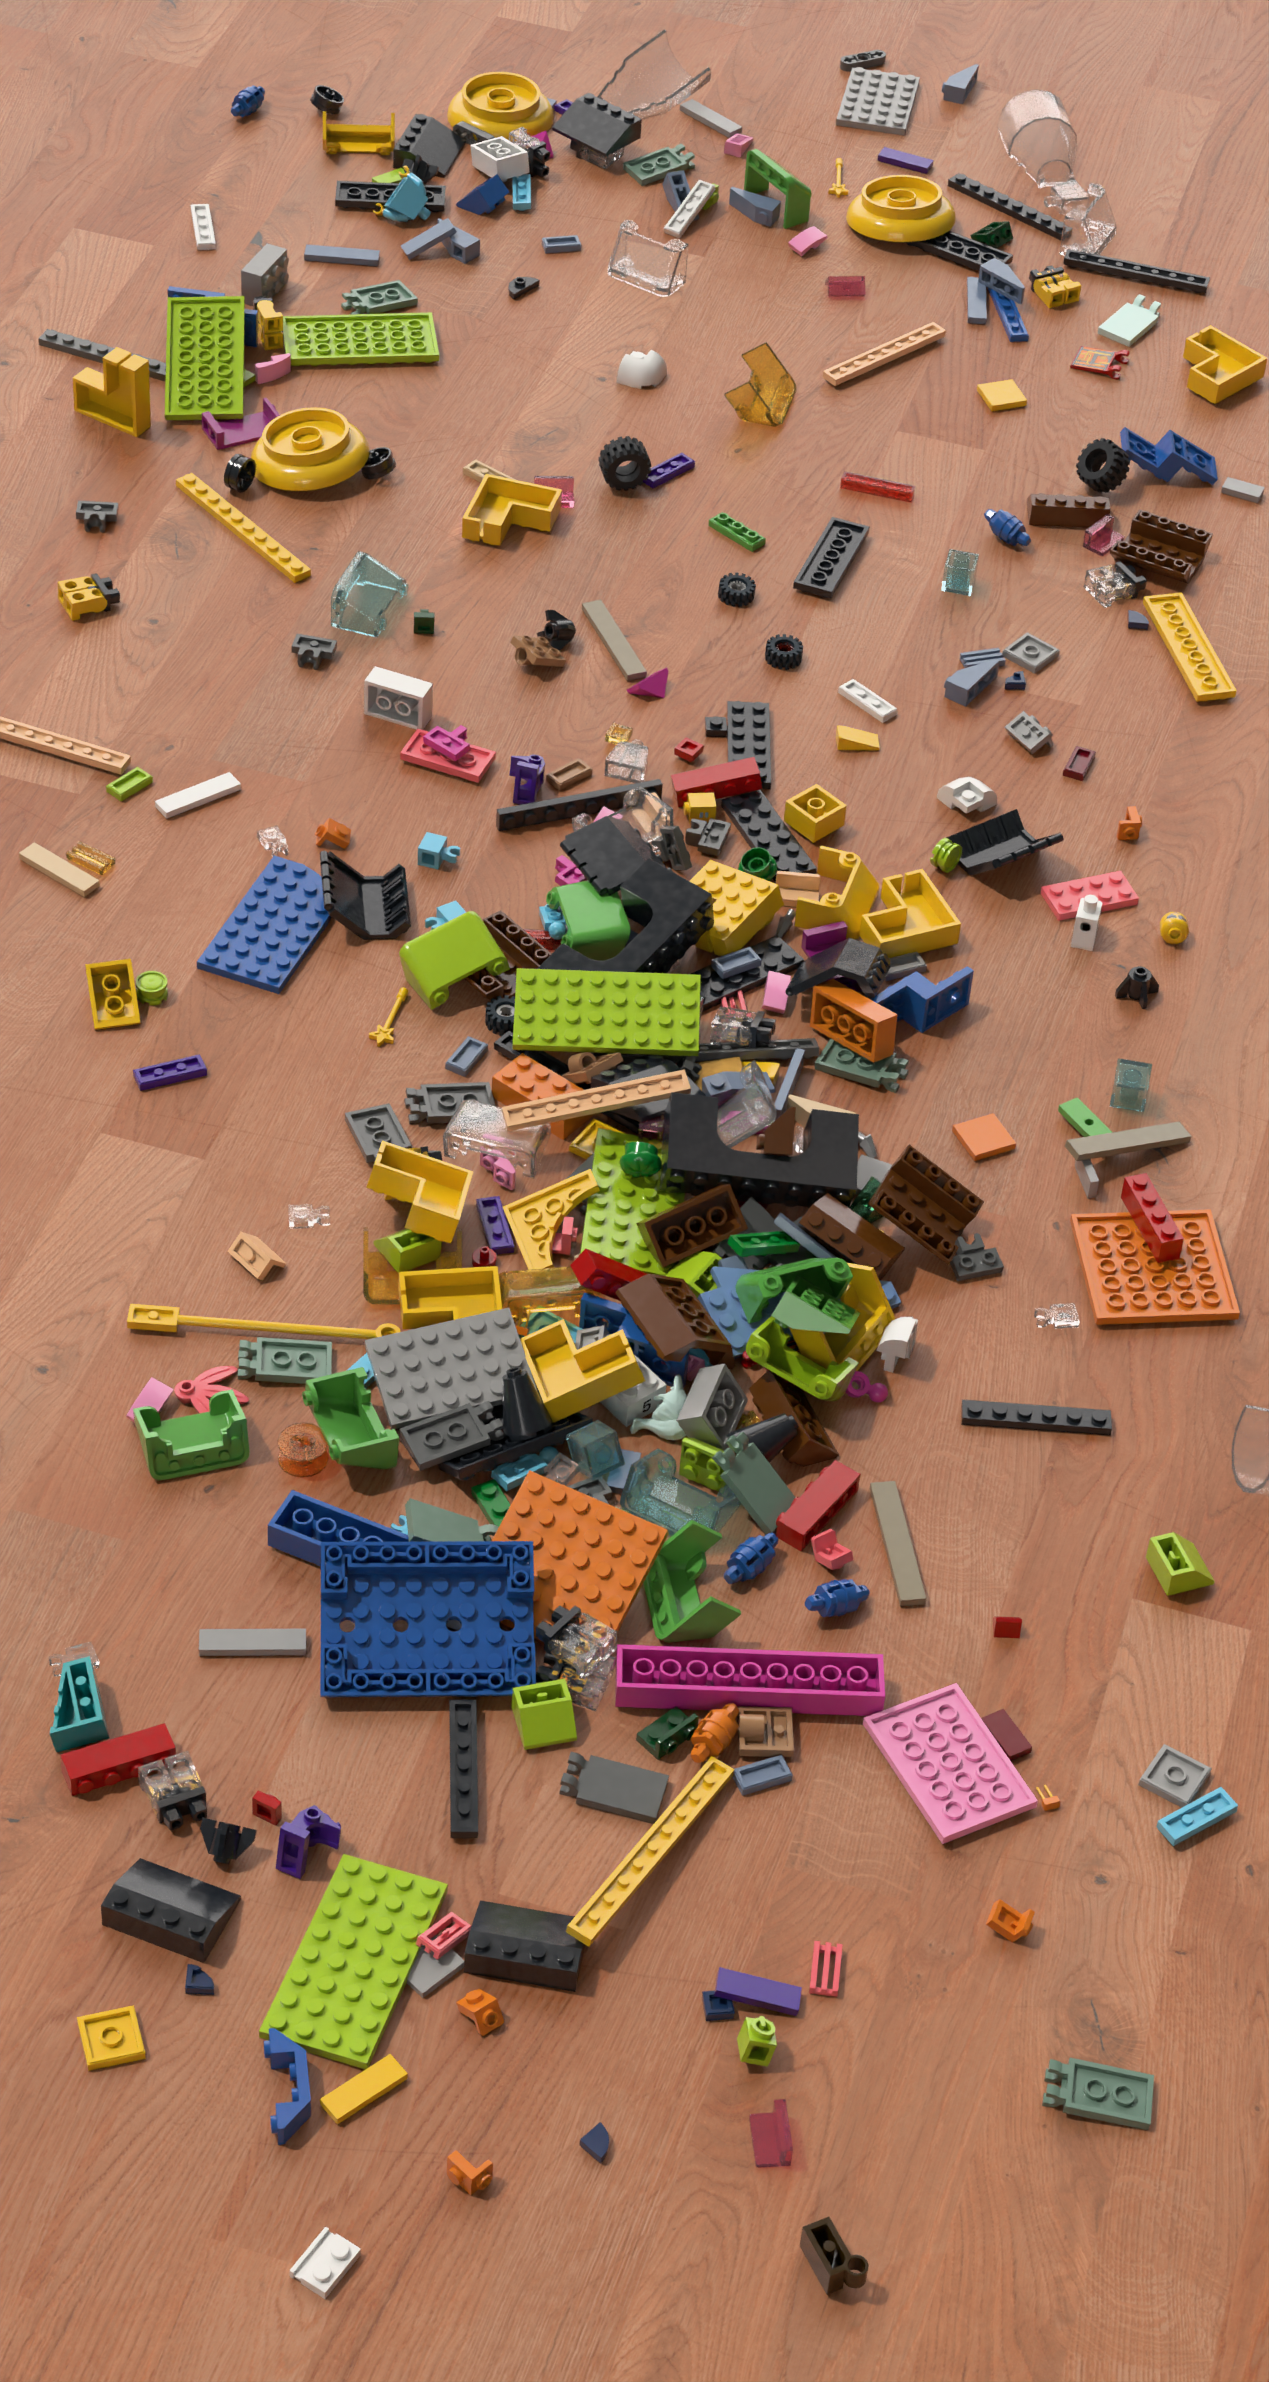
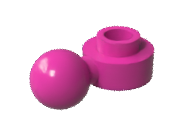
M855 1371L846 1393L854 1398L861 1397L866 1393L872 1401L883 1402L888 1396V1389L882 1383L871 1385L864 1373ZM852 1382L858 1384V1389L852 1387Z

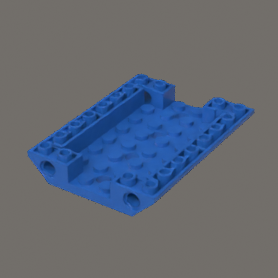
M533 1541L321 1542L320 1697L512 1696L513 1688L536 1684L533 1620ZM508 1619L514 1623L515 1627L511 1631H503L499 1626L500 1622ZM345 1620H350L354 1623L355 1628L351 1632H344L340 1629V1624ZM397 1620H404L408 1624V1628L403 1632H398L393 1628V1624ZM450 1620L459 1621L461 1624L460 1630L456 1632L448 1630L446 1627L447 1622Z

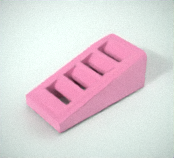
M735 134L726 140L724 153L741 157L753 142V137Z

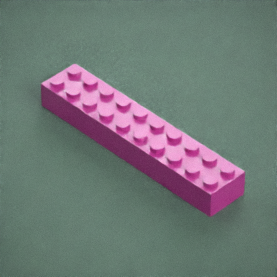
M617 1645L615 1707L673 1709L677 1706L679 1709L713 1710L722 1709L726 1704L734 1703L737 1707L792 1708V1713L870 1716L883 1711L884 1708L883 1654Z

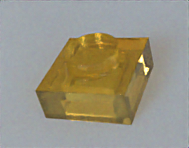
M613 723L605 734V741L625 747L633 734V728Z

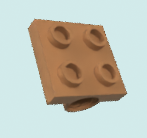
M513 636L510 642L516 648L515 661L519 665L564 667L567 661L560 655L561 652L553 648L544 637Z
M589 1052L574 1054L568 1060L569 1072L562 1075V1077L577 1086L584 1082L590 1084L591 1077L601 1074L605 1070L616 1069V1065L621 1063L623 1058L620 1052L596 1057Z
M738 1706L739 1756L775 1757L782 1755L783 1757H793L792 1708Z

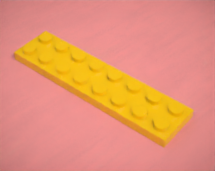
M1182 592L1144 596L1143 605L1195 700L1199 702L1236 697V688Z

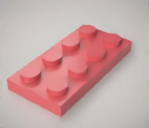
M421 729L416 730L400 752L401 760L477 783L480 782L496 759L495 751L470 744V751L457 761H454L423 743V736L428 731Z
M1121 871L1041 887V895L1058 921L1075 918L1080 899L1085 898L1086 895H1095L1098 901L1102 902L1101 912L1138 905L1139 897Z

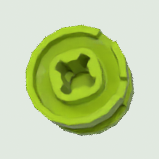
M943 838L932 851L934 857L930 858V863L948 873L958 864L962 855V847L957 843L953 844L948 838Z
M146 971L138 975L136 978L138 1001L142 1004L147 1002L150 1006L162 1004L161 1001L163 999L166 1000L168 997L166 976L157 971Z

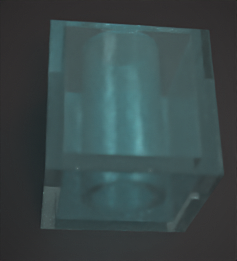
M949 549L944 567L941 591L971 596L976 580L979 554Z
M1118 1058L1111 1093V1107L1144 1112L1152 1064Z
M596 1420L566 1435L574 1468L590 1479L594 1480L625 1465L617 1432L601 1421Z

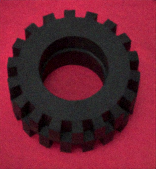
M622 436L617 437L618 440H611L610 444H606L604 450L600 451V457L598 458L599 466L606 483H609L611 488L615 487L619 491L621 489L628 491L629 488L633 490L637 485L641 486L643 480L649 478L648 474L651 473L650 467H652L645 446L641 441L638 442L637 438L633 437L631 439L630 436L622 438ZM631 461L625 466H619L623 462Z
M1109 439L1093 440L1092 444H1087L1086 449L1083 448L1081 456H1078L1077 460L1079 462L1076 463V468H1078L1076 471L1077 475H1079L1080 480L1099 493H1108L1110 489L1112 491L1115 490L1116 486H1120L1122 480L1126 479V473L1130 470L1128 467L1130 465L1128 454Z

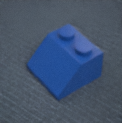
M498 174L474 188L458 201L456 206L478 215L485 211L488 214L496 208L495 204L498 206L506 200L504 196L509 193V190Z

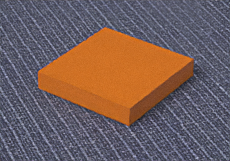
M994 1113L955 1124L952 1128V1132L974 1161L1007 1152L1016 1147V1142Z

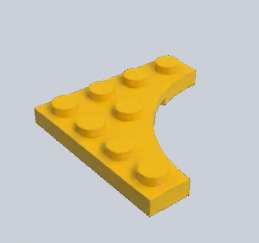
M591 1169L503 1206L532 1279L555 1270L552 1260V1246L564 1217L579 1203L600 1191Z

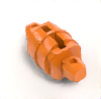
M734 1703L726 1704L722 1709L711 1710L699 1722L697 1729L691 1737V1742L694 1745L691 1751V1758L694 1762L701 1763L708 1757H718L730 1745L732 1738L739 1728L736 1722L739 1709Z

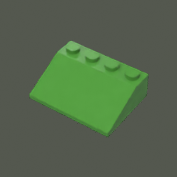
M797 1275L771 1316L775 1318V1323L783 1328H788L789 1326L792 1329L849 1334L860 1312Z

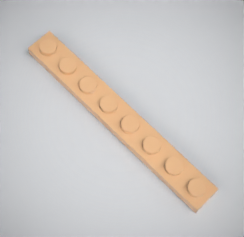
M932 322L824 370L823 378L837 386L945 337L946 330Z
M0 717L1 739L121 775L131 763L130 755Z
M684 1069L504 1106L501 1113L508 1132L668 1099L671 1092L691 1094V1087Z

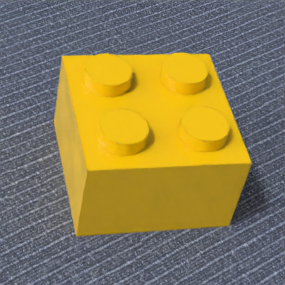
M815 784L786 801L784 822L814 843L845 825L847 805L818 784Z

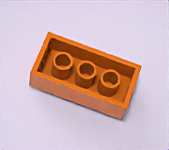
M835 979L813 986L810 1027L873 1063L893 1055L897 1023L896 1013Z
M523 1053L492 1076L493 1098L506 1106L584 1090ZM593 1114L539 1126L564 1140L589 1120Z

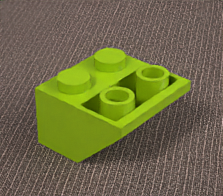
M405 1229L374 1241V1246L398 1273L440 1259L442 1242L422 1233H414L410 1229Z
M698 1251L679 1260L666 1276L684 1279L698 1298L701 1293L717 1289L710 1271L712 1267H719L718 1262L722 1258L716 1253Z
M684 1438L681 1447L679 1475L723 1494L729 1488L721 1478L724 1470L712 1459L718 1451L723 1453L724 1450L695 1438Z
M1174 1532L1150 1538L1146 1559L1167 1596L1214 1585L1215 1581L1192 1542Z
M565 1679L513 1688L512 1711L524 1750L577 1741L572 1699Z

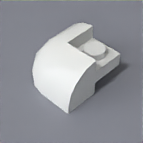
M650 350L647 355L635 351L630 355L625 354L619 366L617 383L641 389V386L649 385L655 387L667 375L666 363L653 350Z
M972 777L958 778L941 787L937 794V799L950 809L957 806L966 814L975 809L983 812L997 805L996 793L980 780Z
M900 1317L892 1320L886 1327L877 1351L882 1352L881 1359L885 1360L884 1371L893 1373L899 1357L904 1359L910 1357L916 1341L917 1319L913 1317Z

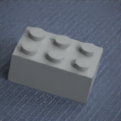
M267 243L241 270V296L245 297V304L253 306L254 298L259 296L272 298L284 284H287L289 274L287 273L289 263L287 249Z
M725 1364L700 1368L676 1421L688 1438L698 1439L725 1451L728 1447L726 1435L735 1431L748 1398Z

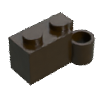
M830 2217L802 2227L800 2248L827 2295L843 2289L844 2283L854 2289L864 2286L868 2274V2261L861 2255L850 2254ZM850 2270H857L861 2273H853Z

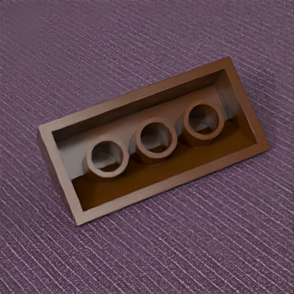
M1042 493L1030 494L1027 498L1029 525L1108 528L1111 510L1109 498L1102 496L1085 497L1082 495L1065 496L1062 494L1045 495Z
M790 1107L763 1130L762 1134L757 1136L756 1150H760L762 1154L789 1157L793 1155L796 1107Z
M730 1184L715 1187L636 1223L645 1245L661 1268L729 1238L730 1235H736L748 1229Z
M828 1193L816 1201L798 1222L799 1227L836 1257L843 1259L847 1263L874 1267L880 1281L905 1250V1247Z
M768 1370L749 1388L754 1397L752 1399L753 1403L763 1413V1420L785 1413L787 1417L792 1415L799 1426L796 1429L798 1434L782 1452L783 1457L789 1463L794 1462L805 1467L835 1459L839 1456L800 1387Z

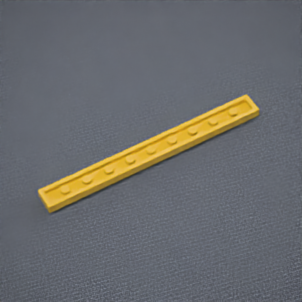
M193 473L176 479V486L291 581L296 583L311 576V569Z
M711 1756L567 1925L566 1933L590 1947L733 1777L735 1769Z

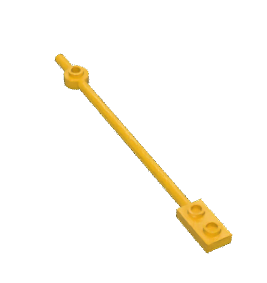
M130 1304L127 1318L128 1329L177 1332L178 1325L372 1339L401 1332L399 1327L390 1323L382 1324L376 1330L187 1316L180 1315V1307Z

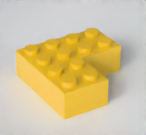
M1210 325L1199 333L1186 338L1183 358L1195 364V366L1190 368L1187 388L1216 404L1263 378L1268 358Z
M116 347L103 357V374L86 367L73 377L74 411L132 436L138 437L151 427L149 360L135 354L131 356L130 352Z
M486 474L462 518V538L470 539L471 541H480L482 539L484 543L500 546L511 524L536 528L541 531H550L561 511L562 490Z
M710 860L690 880L693 884L712 894L714 913L713 927L700 937L695 946L710 953L714 950V954L718 956L739 951L784 905L779 885Z
M923 869L905 873L902 893L903 876L901 874L883 878L881 900L888 909L865 914L861 918L859 935L864 943L879 947L889 958L913 952L922 953L955 945L959 942L961 923Z
M382 1141L366 1188L372 1189L379 1194L395 1197L399 1201L412 1203L405 1228L417 1234L428 1235L441 1242L451 1243L460 1220L473 1171Z
M497 1266L399 1272L398 1290L402 1329H416L502 1309Z
M564 1319L520 1338L525 1358L553 1423L645 1382V1378L623 1329L580 1349H577Z

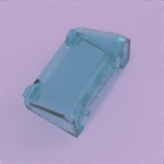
M358 551L333 589L331 596V626L378 637L381 630L384 631L387 625L385 611L394 597L401 599L407 595L409 585L406 584V580L377 559L368 553Z
M660 1449L654 1450L631 1464L620 1498L621 1508L623 1511L668 1529L670 1536H673L691 1520L716 1532H720L741 1505V1502L728 1485L722 1487L717 1497H714L674 1477L677 1467L676 1461L673 1456Z

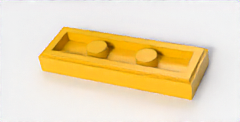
M389 2054L322 2097L320 2105L338 2125L407 2080L408 2073Z

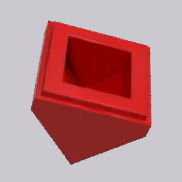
M993 1617L994 1637L1020 1639L1022 1619L1020 1617Z

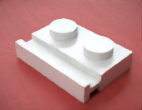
M325 2227L290 2269V2277L298 2279L302 2285L326 2299L360 2257L361 2249L337 2233L334 2235L329 2231V2228Z

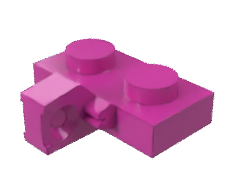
M462 725L452 732L436 726L423 736V743L454 761H457L470 751V744L465 742L468 737L467 728Z
M563 855L556 858L555 869L560 873L556 875L555 882L560 886L587 881L572 861Z

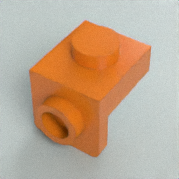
M1136 806L1127 807L1125 821L1119 822L1118 840L1138 839L1140 828L1142 827V816L1138 815Z
M328 818L324 824L318 826L315 832L317 836L316 845L321 846L327 839L345 849L350 842L351 829Z
M999 1899L993 1904L986 1925L1013 1943L1020 1937H1026L1030 1933L1034 1925L1032 1919L1035 1911L1028 1909L1021 1914Z
M480 1988L470 1991L464 1998L456 2002L459 2012L474 2020L478 2034L482 2036L504 2023L497 1998Z
M455 2150L447 2157V2176L453 2184L460 2185L468 2194L472 2195L478 2189H485L492 2181L493 2163L488 2159L476 2169Z

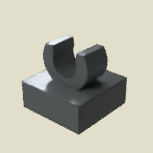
M683 1056L677 1063V1066L681 1070L685 1069L686 1075L695 1082L700 1076L697 1073L702 1067L694 1063L696 1056Z

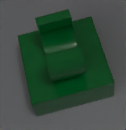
M420 609V612H414V634H434L435 613L429 612V609Z

